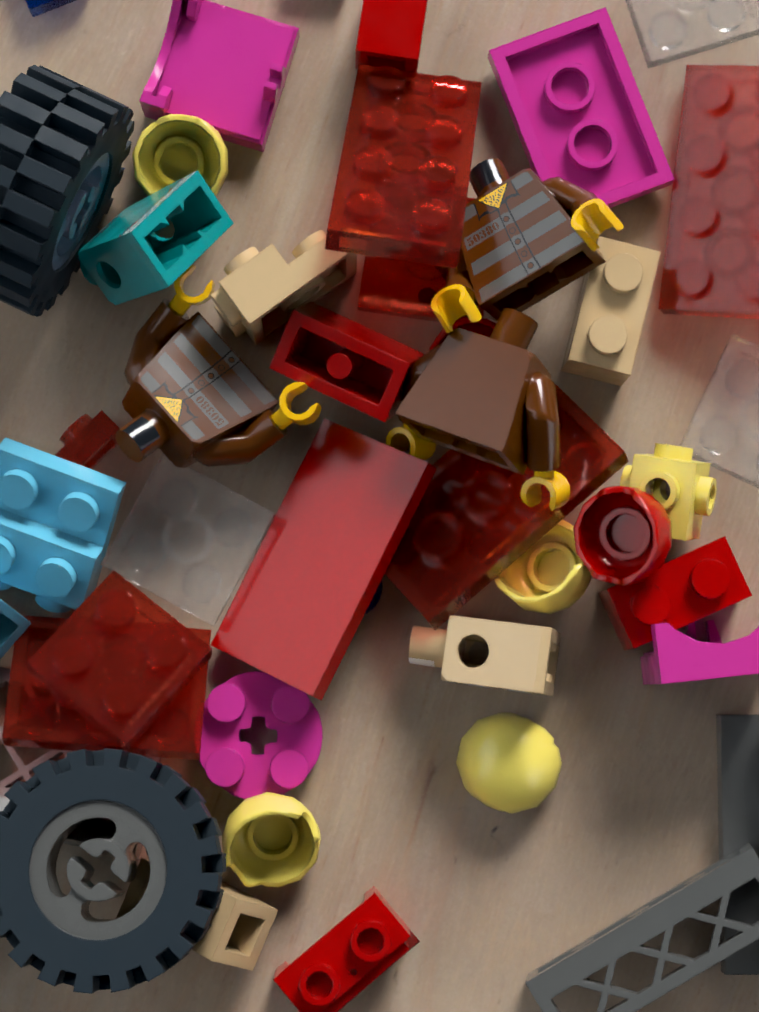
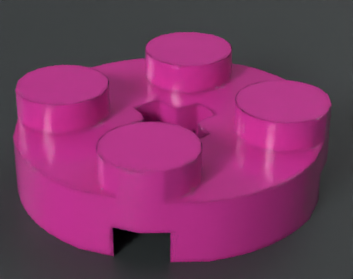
M263 671L236 675L214 688L200 708L194 728L196 754L210 781L231 795L243 799L266 792L284 795L303 783L319 758L323 739L319 712L308 695ZM256 716L265 718L266 728L277 731L276 742L267 743L264 748V754L252 753L251 743L241 742L240 738L241 729L250 728L253 723V717Z

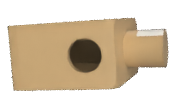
M450 615L447 629L414 625L409 644V663L442 668L441 681L553 697L561 633L552 627ZM475 642L488 644L489 654L482 665L473 664L469 661V650Z

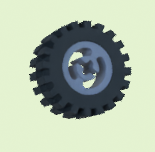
M36 65L28 67L26 74L20 73L13 80L11 93L4 91L0 97V301L36 317L41 316L44 309L48 311L55 304L57 294L62 296L69 286L71 274L73 271L77 273L80 269L79 250L99 233L100 229L98 226L104 214H108L113 202V198H111L113 190L121 181L125 169L121 166L129 155L132 143L128 139L134 131V121L131 120L134 113L128 106L41 65L39 67Z

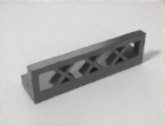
M759 714L716 715L719 860L747 843H750L759 857ZM756 878L731 892L725 918L747 924H753L759 920V883ZM722 927L720 942L739 931ZM759 939L722 960L721 972L725 975H759Z
M750 843L745 844L530 972L525 983L542 1012H560L552 998L573 985L601 992L597 1012H636L758 940L759 920L753 924H747L725 918L730 894L733 890L753 878H756L759 883V857ZM720 899L717 915L700 911ZM686 918L714 924L709 950L695 958L668 951L674 925ZM722 927L739 931L719 943ZM664 932L660 949L643 945ZM631 951L658 958L652 984L638 992L611 985L617 959ZM665 961L682 965L662 977ZM607 966L604 983L587 978ZM609 994L625 998V1000L605 1011Z

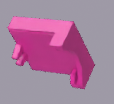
M173 0L160 53L139 101L145 117L158 120V118L169 114L196 116L213 126L220 133L224 141L264 152L300 37L299 28L207 0Z
M714 620L705 621L708 642L697 641L695 622L686 625L685 634L674 629L669 623L652 624L651 631L654 651L643 653V656H640L643 685L759 674V625L748 636L722 643Z

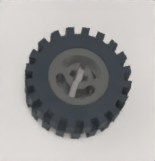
M104 748V750L97 751L82 749L68 752L66 758L58 761L47 760L33 768L32 770L35 775L28 781H16L4 794L10 801L4 810L0 811V938L6 937L14 949L8 956L21 968L27 965L33 966L41 972L37 979L54 987L65 983L74 986L73 992L92 994L98 990L111 989V993L130 989L145 981L149 982L186 957L196 943L202 940L212 925L210 921L215 909L220 907L224 892L221 889L223 872H226V853H222L219 836L222 833L217 819L211 817L205 806L207 801L197 788L191 787L182 778L183 775L167 765L152 760V758L124 750ZM110 818L116 825V833L112 838L87 840L80 847L94 857H106L111 853L115 860L112 862L110 869L126 883L134 881L136 877L137 863L133 854V848L137 843L144 845L150 862V877L143 897L132 910L117 919H97L89 913L91 901L113 899L121 896L125 891L111 881H103L94 885L90 878L93 876L95 869L81 856L70 857L68 861L67 877L71 886L68 895H65L60 890L56 876L57 857L64 841L77 827L94 819Z

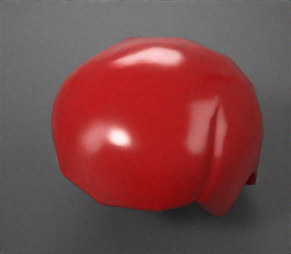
M610 486L601 489L597 495L592 496L582 506L573 527L576 553L592 577L596 580L615 585L627 586L643 581L663 566L672 546L671 520L663 505L652 495L635 487Z

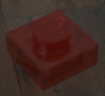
M102 410L93 419L88 414H84L62 434L60 441L65 446L55 455L93 469L118 445L115 435L120 428Z

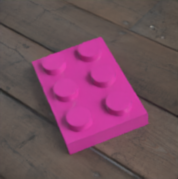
M606 7L489 50V63L530 167L542 181L552 177H560L594 193L609 208L671 186L675 179Z

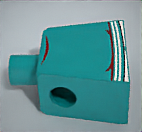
M197 170L134 203L119 213L79 250L81 271L88 282L100 288L109 302L118 305L168 288L234 223ZM167 219H170L175 229L173 237L162 238L157 236L154 232L169 226L170 224Z

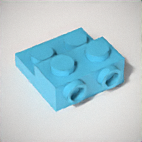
M5 437L0 443V591L7 590L13 586L35 594L36 603L47 611L65 613L75 609L81 612L97 587L126 482Z

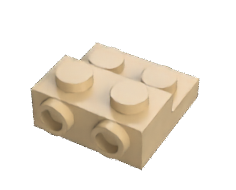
M342 226L328 236L324 230H319L308 236L293 249L292 254L296 259L289 264L286 263L275 246L270 244L261 252H258L256 247L248 248L224 267L227 276L219 281L221 288L210 296L216 304L215 310L236 338L246 332L255 345L259 344L288 323L293 309L309 302L316 303L357 273V247Z

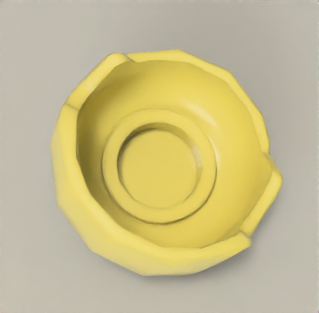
M169 114L158 118L156 122L151 123L141 132L132 152L135 180L147 196L197 170L216 196L219 194L229 173L228 149L220 133L208 122L196 116Z
M539 517L518 527L505 545L497 550L499 577L495 579L497 587L527 611L552 614L571 607L584 595L592 576L576 553L574 525L561 519Z
M509 712L498 713L477 720L461 738L456 761L463 785L471 796L490 808L511 814L538 807L556 788L562 766L560 751L554 744L552 735L545 728L530 719Z
M266 792L247 798L229 815L223 831L222 851L226 853V867H230L246 887L263 885L265 887L279 888L300 881L317 862L321 840L320 830L312 813L294 797Z

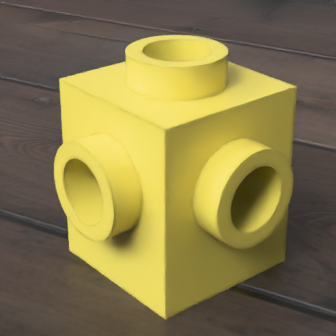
M655 443L654 455L634 454L632 465L624 467L620 486L638 488L652 495L663 505L671 520L672 539L683 541L699 539L703 515H711L716 499V478L709 477L711 463L693 461L694 448ZM667 483H668L669 486H670V496H669V498H668V496H667V494H666V485H667Z

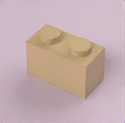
M599 236L596 243L600 247L598 250L606 262L584 275L561 371L622 386L632 372L661 251Z

